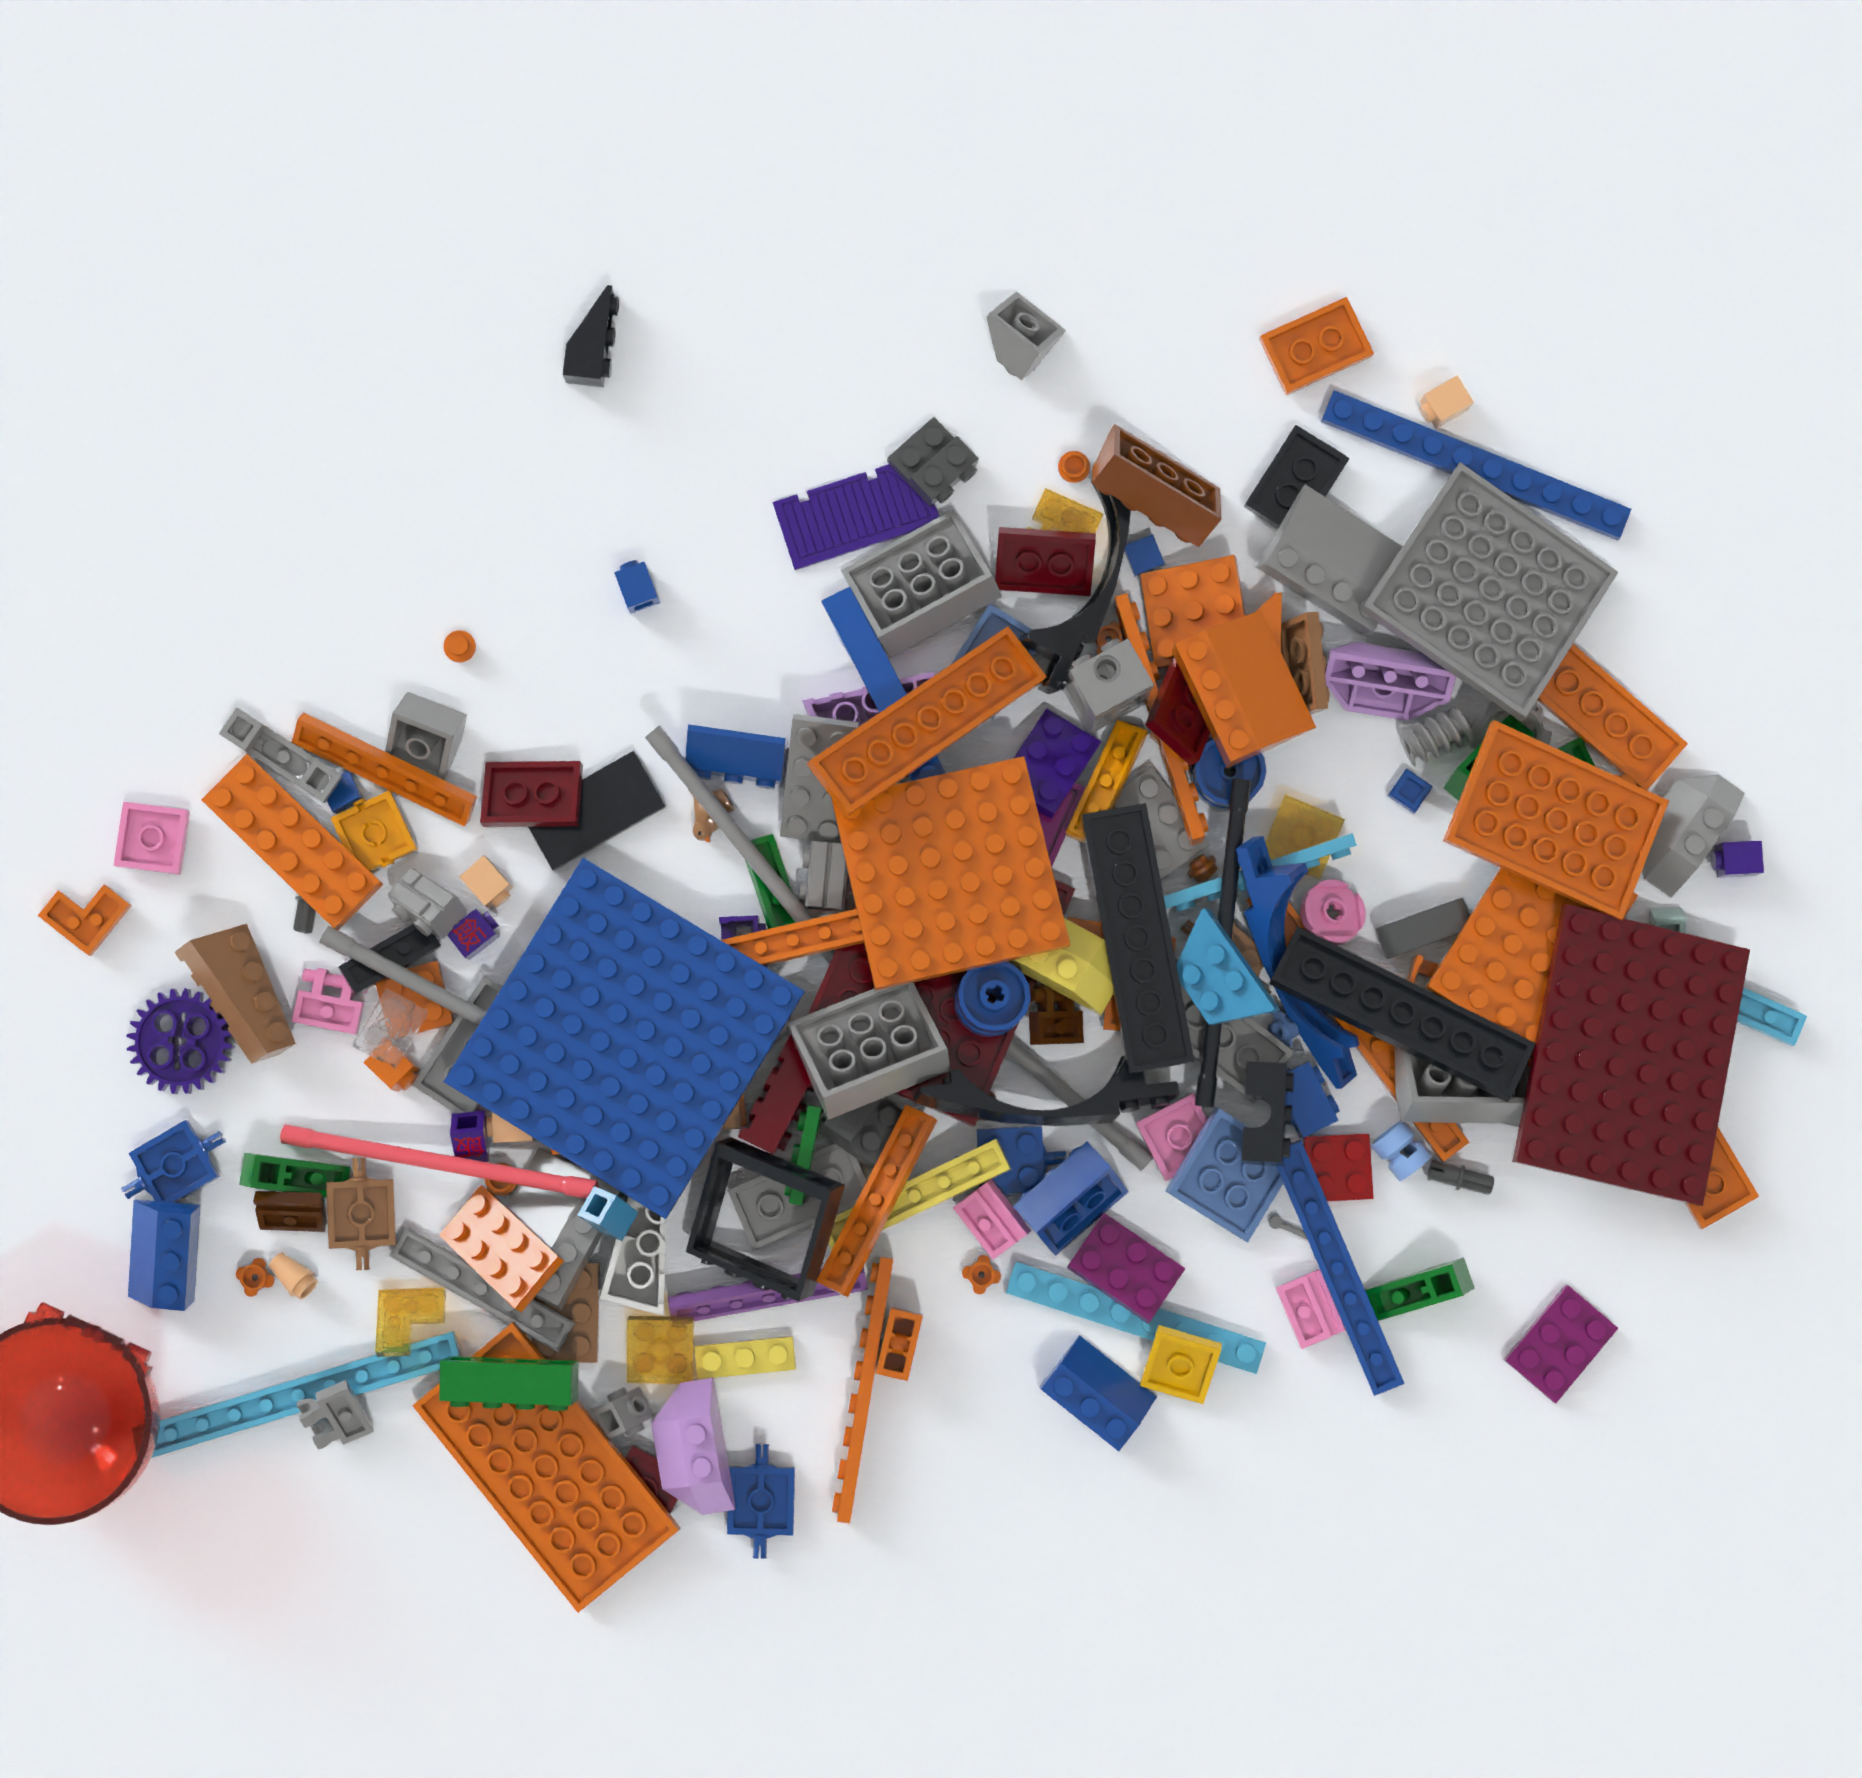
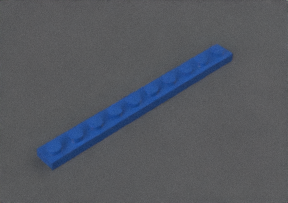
M1335 390L1332 392L1321 422L1449 474L1454 471L1459 463H1462L1512 499L1617 541L1621 538L1632 510Z

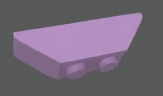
M1361 642L1330 649L1325 669L1326 686L1331 690L1345 711L1406 721L1427 713L1439 705L1442 706L1450 702L1456 676L1421 652Z
M714 1377L682 1382L651 1422L662 1489L702 1515L735 1510L736 1505Z

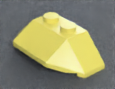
M1065 918L1070 941L1069 948L1006 961L1012 963L1025 975L1099 1015L1103 1014L1114 994L1104 939Z

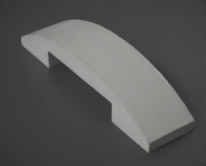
M237 707L219 732V735L323 803L327 801L343 777Z

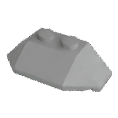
M1719 774L1676 780L1663 797L1669 800V803L1643 867L1644 880L1668 897H1673L1699 868L1732 821L1745 793Z

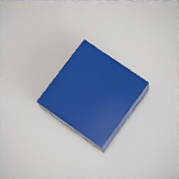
M1153 534L1128 543L1125 546L1124 553L1134 577L1162 567L1165 564Z
M1406 768L1387 796L1415 814L1433 786Z

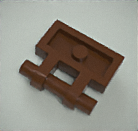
M1039 985L1034 989H1030V1002H1035L1038 1005V1012H1029L1030 1045L1084 1043L1083 1011H1074V1001L1046 985ZM1054 1002L1058 1004V1011H1054Z

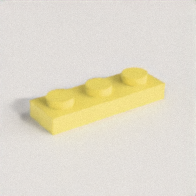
M793 1336L694 1346L697 1380L711 1377L796 1370Z

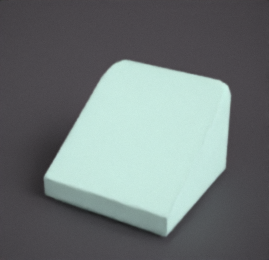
M1650 908L1649 925L1685 933L1687 917L1682 908Z

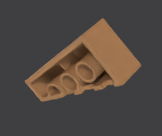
M247 924L190 940L174 952L181 962L185 961L193 973L190 976L196 985H201L212 1000L210 1005L216 1013H220L229 1025L228 1031L251 1064L280 1055L296 1044Z

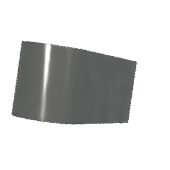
M1462 897L1378 927L1375 930L1386 959H1390L1459 934L1470 914Z

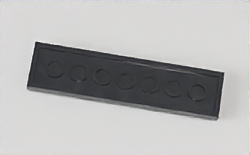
M1143 803L1081 814L1128 1073L1195 1062L1147 805Z
M1298 926L1269 982L1270 985L1506 1102H1509L1536 1045V1043Z

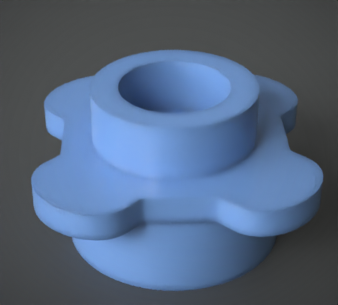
M1278 1010L1273 1013L1274 1020L1268 1025V1032L1286 1046L1291 1047L1293 1045L1292 1039L1299 1035L1298 1026L1295 1022H1291L1287 1013L1284 1014L1283 1011Z

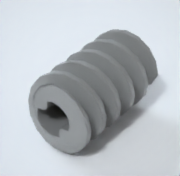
M1452 707L1448 709V716L1440 712L1436 715V721L1429 717L1425 719L1424 726L1417 722L1413 725L1412 731L1409 728L1401 730L1403 749L1415 768L1416 757H1419L1424 764L1428 762V752H1431L1436 759L1439 758V747L1441 746L1447 753L1452 752L1450 742L1454 741L1459 748L1463 747L1462 737L1464 736L1471 743L1475 742L1472 727L1464 713Z

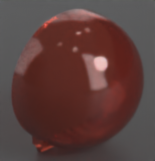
M45 1302L40 1303L36 1312L29 1311L24 1323L0 1334V1512L16 1520L31 1524L59 1525L88 1518L103 1511L121 1499L136 1484L147 1468L156 1448L161 1414L156 1385L151 1376L153 1366L148 1364L152 1354L151 1351L132 1342L127 1343L125 1339L108 1329L79 1319L71 1314L63 1318L64 1311Z

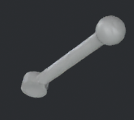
M1274 1216L1269 1220L1271 1228H1281L1307 1239L1304 1231L1282 1222L1280 1217Z

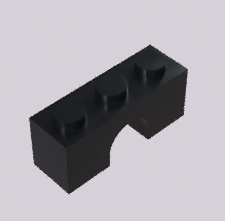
M1247 1061L1245 1095L1248 1099H1260L1267 1102L1271 1107V1115L1269 1120L1260 1127H1243L1242 1162L1244 1164L1284 1166V1158H1290L1291 1138H1285L1286 1125H1292L1293 1106L1287 1105L1288 1092H1294V1072H1289L1287 1063Z

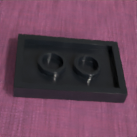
M1295 425L1246 501L1244 508L1279 528L1305 484L1326 497L1350 458L1298 425Z

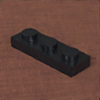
M412 924L373 946L370 950L406 968L441 948V944L433 933L425 936ZM350 959L338 966L354 996L388 978L354 959Z

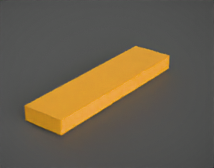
M1117 719L1065 832L1068 837L1085 843L1081 814L1114 809L1148 735L1146 729Z

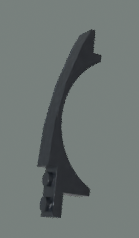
M1094 484L1092 485L1103 505L1108 526V556L1102 578L1088 602L1071 618L1056 626L1029 630L1028 633H1022L1019 637V641L1024 647L1050 660L1045 671L1047 678L1038 687V690L1048 695L1063 690L1070 679L1068 670L1072 661L1077 660L1083 651L1084 645L1081 642L1086 644L1097 639L1117 585L1129 534L1131 510L1126 508L1121 500L1111 494L1105 495L1101 493Z
M1124 1055L1120 1057L1113 1075L1102 1090L1078 1104L1065 1108L1031 1110L1004 1103L979 1089L960 1069L950 1070L948 1072L949 1077L943 1079V1085L920 1087L913 1098L914 1103L940 1111L994 1122L1069 1126L1112 1123L1120 1115V1112H1134L1140 1109L1139 1106L1151 1105L1152 1109L1165 1108L1171 1105L1170 1102L1180 1092L1177 1081L1146 1085L1143 1071L1129 1074Z

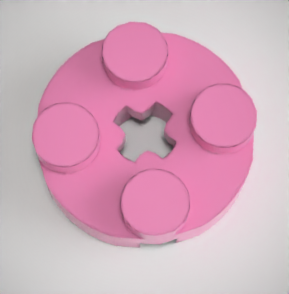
M1334 879L1321 881L1302 897L1300 906L1302 923L1306 931L1335 945H1342L1355 937L1365 923L1366 911L1362 898L1358 893L1354 894L1352 890L1347 888L1349 885L1343 881ZM1329 905H1332L1334 911H1339V916L1335 919L1330 918L1327 914Z

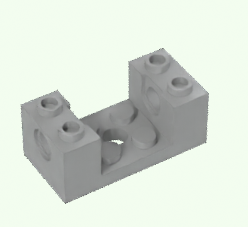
M1116 638L1101 647L1102 653L1093 658L1089 654L1080 657L1072 663L1073 668L1069 670V684L1064 688V693L1084 729L1089 734L1144 706L1154 686L1128 638L1122 642Z

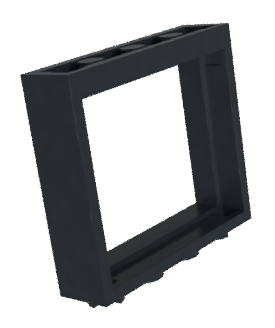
M730 1137L718 1141L714 1147L686 1252L702 1259L701 1263L716 1265L723 1268L724 1272L730 1276L744 1277L753 1281L752 1284L757 1288L771 1289L781 1293V1297L785 1300L791 1298L799 1302L814 1295L817 1285L816 1280L821 1271L845 1184ZM733 1163L821 1200L799 1278L712 1241Z

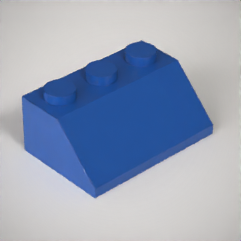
M688 724L685 760L701 779L711 780V775L724 777V782L731 784H743V780L756 781L757 787L775 789V784L783 785L788 753L786 738Z
M1086 1141L1082 1146L1073 1149L1069 1153L1068 1158L1057 1168L1049 1170L1043 1177V1180L1032 1190L1024 1192L1013 1207L1056 1256L1129 1191L1112 1167Z
M140 1199L133 1201L128 1282L129 1298L150 1308L185 1311L195 1301L201 1205Z
M1080 1335L1039 1386L1044 1393L1118 1452L1139 1427L1157 1398L1156 1395L1147 1388L1141 1387L1137 1380Z

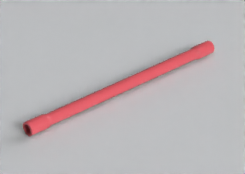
M285 1124L280 1134L282 1144L324 1149L544 1189L578 1198L587 1199L594 1186L599 1188V1181L575 1176L565 1177L317 1132L313 1129Z

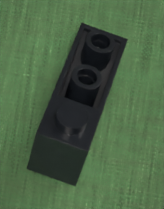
M612 285L605 287L566 343L562 375L568 384L604 387L605 378L611 377L612 359L608 358L609 346L614 347L616 328L611 327L613 315L618 316L620 298L615 296Z

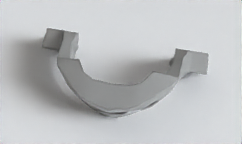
M1492 701L1489 703L1482 719H1474L1471 723L1475 742L1471 743L1469 741L1471 748H1477L1482 743L1490 722L1496 716L1505 712L1504 709ZM1536 701L1528 714L1536 725L1534 737L1550 745L1552 732L1543 727V708Z

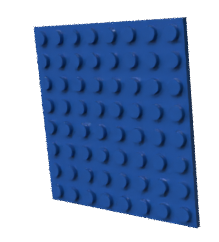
M582 858L443 1082L659 1216L667 1219L805 991L585 858Z

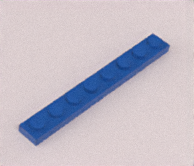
M1301 1140L1291 1143L1290 1158H1284V1166L1276 1167L1372 1393L1376 1396L1405 1383Z

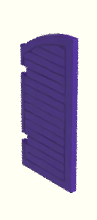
M889 464L876 468L877 478L869 481L867 473L863 472L807 490L806 493L809 500L801 503L797 494L772 502L795 571L907 535L940 517L935 505L929 507Z

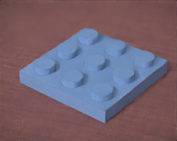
M1215 1107L1165 1192L1248 1243L1283 1185V1181L1276 1166L1252 1165L1242 1162L1243 1127L1248 1126L1220 1108Z

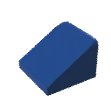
M350 771L341 774L343 777L327 799V803L334 814H338L353 806L354 802L364 799Z

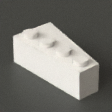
M626 1196L625 1202L639 1213L623 1241L614 1239L599 1299L664 1316L666 1219Z

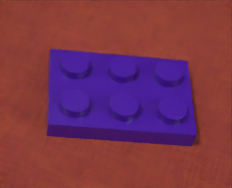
M1047 708L1013 758L1025 757L1037 810L1052 819L1102 741Z

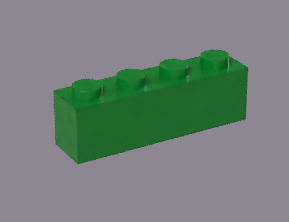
M448 1356L440 1361L439 1401H450L451 1407H468L470 1402H481L483 1408H501L503 1403L515 1404V1409L520 1410L535 1409V1405H548V1410L565 1411L568 1410V1406L578 1401L579 1361Z

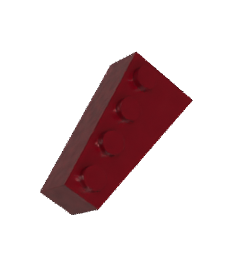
M791 1033L777 1059L776 1067H773L765 1082L762 1096L758 1097L750 1111L748 1125L746 1128L742 1127L737 1136L773 1155H776L778 1150L783 1152L786 1150L793 1135L788 1130L793 1120L799 1122L801 1111H805L807 1104L802 1101L807 1091L814 1093V1088L800 1054L797 1050L793 1049L795 1042Z

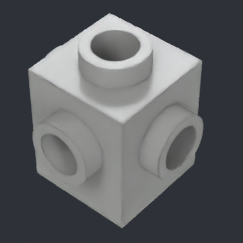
M622 1387L607 1395L608 1403L593 1410L608 1439H612L624 1432L628 1438L645 1429L643 1422L654 1416L640 1387L629 1392L626 1391L625 1387Z

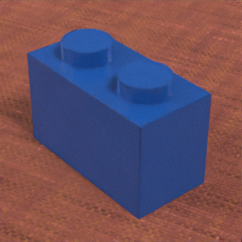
M1305 1062L1289 1070V1072H1294V1092H1288L1287 1105L1293 1106L1292 1124L1299 1138H1305L1339 1121L1336 1113L1340 1112L1339 1107L1331 1094L1326 1096L1321 1084L1325 1083V1080L1317 1065L1312 1067L1310 1062Z

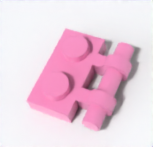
M305 968L302 974V981L313 983L312 991L298 990L291 1022L358 1035L365 1003L352 1001L353 992L342 975L329 973V970L324 968H317V970ZM325 987L341 988L340 998L323 995Z

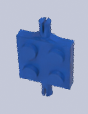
M189 1120L182 1121L128 1153L136 1166L138 1179L121 1187L122 1192H127L124 1194L127 1199L145 1190L152 1195L155 1201L178 1202L220 1177L211 1161L210 1151L226 1143V1139L222 1137L221 1131H217V1133L202 1140L195 1133Z
M1042 1125L976 1129V1148L994 1139H998L1011 1166V1170L992 1178L1003 1194L1024 1193L1032 1190L1043 1180L1047 1165L1061 1164L1066 1160V1158H1054L1066 1157V1150L1046 1152L1043 1144Z
M762 1443L755 1444V1464L749 1466H729L736 1509L727 1511V1534L745 1535L754 1538V1559L759 1558V1545L761 1546V1559L767 1558L768 1538L776 1535H794L795 1467H777L768 1464L769 1444L765 1443L763 1444V1457L761 1456Z

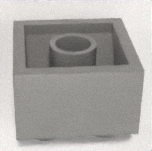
M407 691L392 713L385 752L446 780L463 738L467 714Z

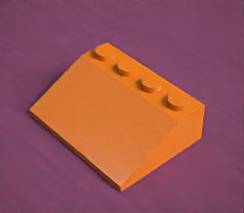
M1261 610L1206 629L1174 644L1172 653L1226 768L1316 728Z

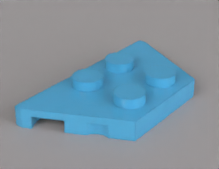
M1203 908L1176 965L1181 985L1209 1025H1216L1231 1020L1250 1018L1255 1015L1274 1013L1280 1010L1211 909Z

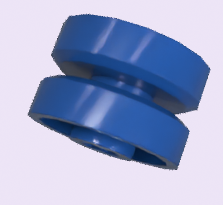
M1214 740L1206 743L1199 762L1193 764L1191 771L1192 782L1195 784L1198 797L1212 808L1224 811L1229 810L1231 780L1245 779L1251 780L1250 802L1264 784L1267 771L1263 754L1260 753L1231 766L1230 772H1235V775L1228 777L1224 774L1226 765Z
M1009 962L968 970L957 984L953 997L955 1013L961 1024L973 1034L983 1037L1001 1036L1012 1030L1027 1013L1031 999L1029 983L1024 974ZM988 994L995 996L996 1001L993 1004L987 1001Z

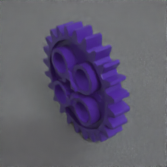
M184 988L181 997L177 989H170L169 998L164 993L159 992L157 993L158 1003L150 999L146 1000L149 1008L148 1011L136 1010L141 1017L140 1022L130 1021V1024L137 1028L136 1033L126 1035V1037L135 1040V1044L127 1047L126 1050L136 1052L137 1054L130 1061V1064H141L142 1066L136 1074L138 1076L149 1074L146 1081L148 1085H153L159 1081V1091H165L169 1084L171 1094H178L181 1086L185 1094H191L192 1084L198 1090H204L203 1080L206 1079L210 1083H215L216 1079L213 1073L215 1071L223 1074L226 1072L220 1065L221 1062L232 1061L225 1054L226 1050L235 1048V1045L227 1043V1038L232 1037L230 1032L225 1030V1026L228 1024L224 1018H220V1013H216L210 1005L212 1000L210 998L203 1002V992L197 991L193 998L191 989ZM185 1012L187 1017L183 1024L181 1016ZM166 1015H170L173 1019V1027L168 1032L162 1031L160 1027L161 1019ZM202 1018L206 1023V1029L201 1035L197 1036L194 1034L192 1026L195 1020ZM187 1038V1043L180 1046L175 1044V1039ZM165 1047L169 1051V1059L165 1064L160 1065L156 1060V1054L160 1048ZM198 1050L202 1056V1061L198 1067L192 1068L188 1058L193 1051ZM179 1058V1062L181 1065L180 1069L176 1070L175 1064L177 1063Z

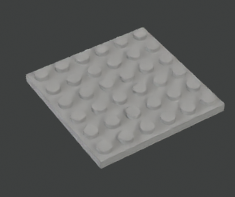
M1459 463L1360 610L1522 722L1529 714L1615 579L1618 571L1468 467Z

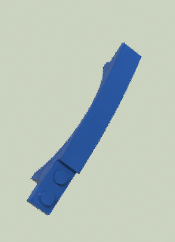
M845 588L821 600L841 644L857 669L878 712H882L907 695L851 588ZM936 755L910 773L909 777L911 781L945 774V771Z
M1257 836L1250 838L1236 848L1238 863L1242 868L1247 884V893L1253 904L1244 910V914L1262 964L1271 980L1286 950L1284 930L1289 899L1298 882L1308 870L1306 863L1272 866L1264 837ZM1274 987L1291 1022L1297 1024L1298 1033L1316 1062L1335 1088L1342 1089L1357 1076L1349 1049L1360 1045L1357 1035L1337 1025L1320 1009Z

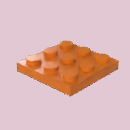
M1235 555L1140 574L1153 659L1157 669L1169 667L1174 657L1172 649L1175 643L1206 629L1246 616Z

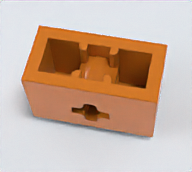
M891 1307L875 1374L908 1381L923 1314Z

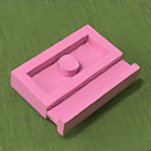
M992 1179L988 1180L953 1207L992 1260L1031 1232V1229Z
M1320 1269L1275 1287L1301 1349L1346 1331Z

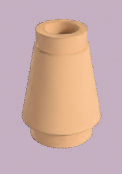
M283 1252L277 1254L269 1264V1268L273 1270V1273L291 1297L296 1296L299 1300L304 1299L314 1290L318 1283L312 1270L286 1256Z

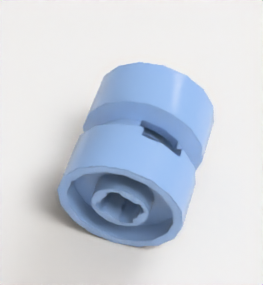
M1401 1120L1381 1134L1370 1145L1381 1160L1388 1159V1168L1398 1181L1406 1179L1432 1157L1431 1152L1422 1141H1414L1415 1133L1406 1122H1401ZM1402 1149L1405 1153V1156L1400 1153Z

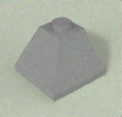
M1017 291L987 316L997 362L1004 366L1009 374L1018 377L1021 381L1036 369L1066 331Z

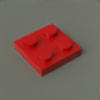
M1370 1133L1303 1138L1304 1148L1327 1201L1374 1199Z

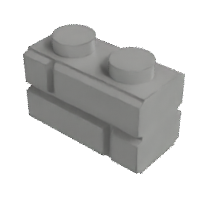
M811 841L810 849L804 848L802 868H808L807 881H801L799 900H805V907L808 909L844 912L848 870L842 844Z
M411 868L402 877L401 883H397L388 893V898L394 904L392 911L405 922L409 919L415 921L413 925L425 936L433 933L440 939H444L453 929V925L458 924L467 914V909L456 895L415 868Z

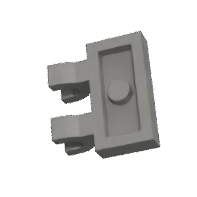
M347 1380L315 1393L317 1401L312 1398H306L297 1402V1407L302 1413L299 1415V1420L304 1428L311 1427L315 1434L312 1439L318 1450L337 1439H340L344 1445L374 1432L370 1418Z

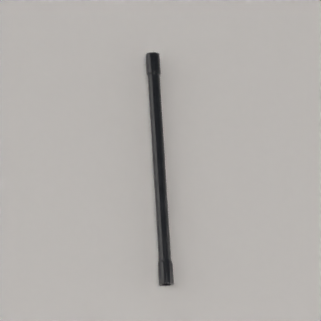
M1245 779L1231 780L1230 812L1217 918L1231 939L1240 870L1236 848L1243 844L1245 817L1249 806L1251 780ZM1207 1021L1205 1023L1201 1067L1197 1079L1195 1097L1196 1106L1214 1108L1216 1073L1222 1023L1216 1025H1209Z

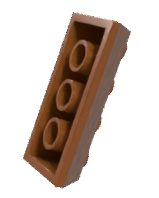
M1113 425L1093 465L1092 484L1105 495L1111 494L1121 500L1122 504L1129 510H1137L1146 515L1154 525L1158 527L1164 526L1171 530L1181 541L1185 543L1190 542L1200 547L1222 520L1220 488L1118 425Z

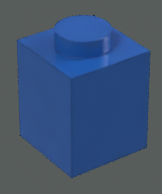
M637 560L626 562L619 566V571L614 572L630 614L660 603L644 561L638 563Z

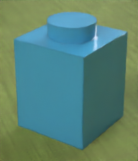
M594 1186L577 1215L599 1232L623 1241L639 1212L617 1195Z

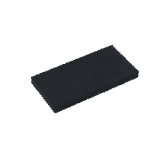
M632 751L582 779L578 826L528 828L551 869L555 871L665 809L666 806L636 753Z

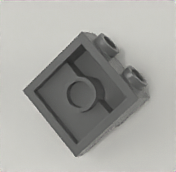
M935 417L929 420L887 457L888 464L929 507L937 501L940 504L944 503L954 493L953 487L959 481L966 483L978 471L976 466L979 458L958 436L954 438Z
M881 1098L829 1120L825 1112H823L819 1119L824 1123L819 1133L873 1169L903 1110L887 1099Z

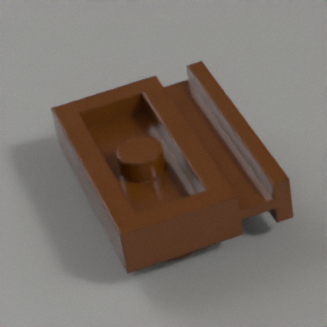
M255 1191L253 1203L256 1205L255 1212L259 1230L325 1232L327 1219L324 1204L321 1201L322 1194Z

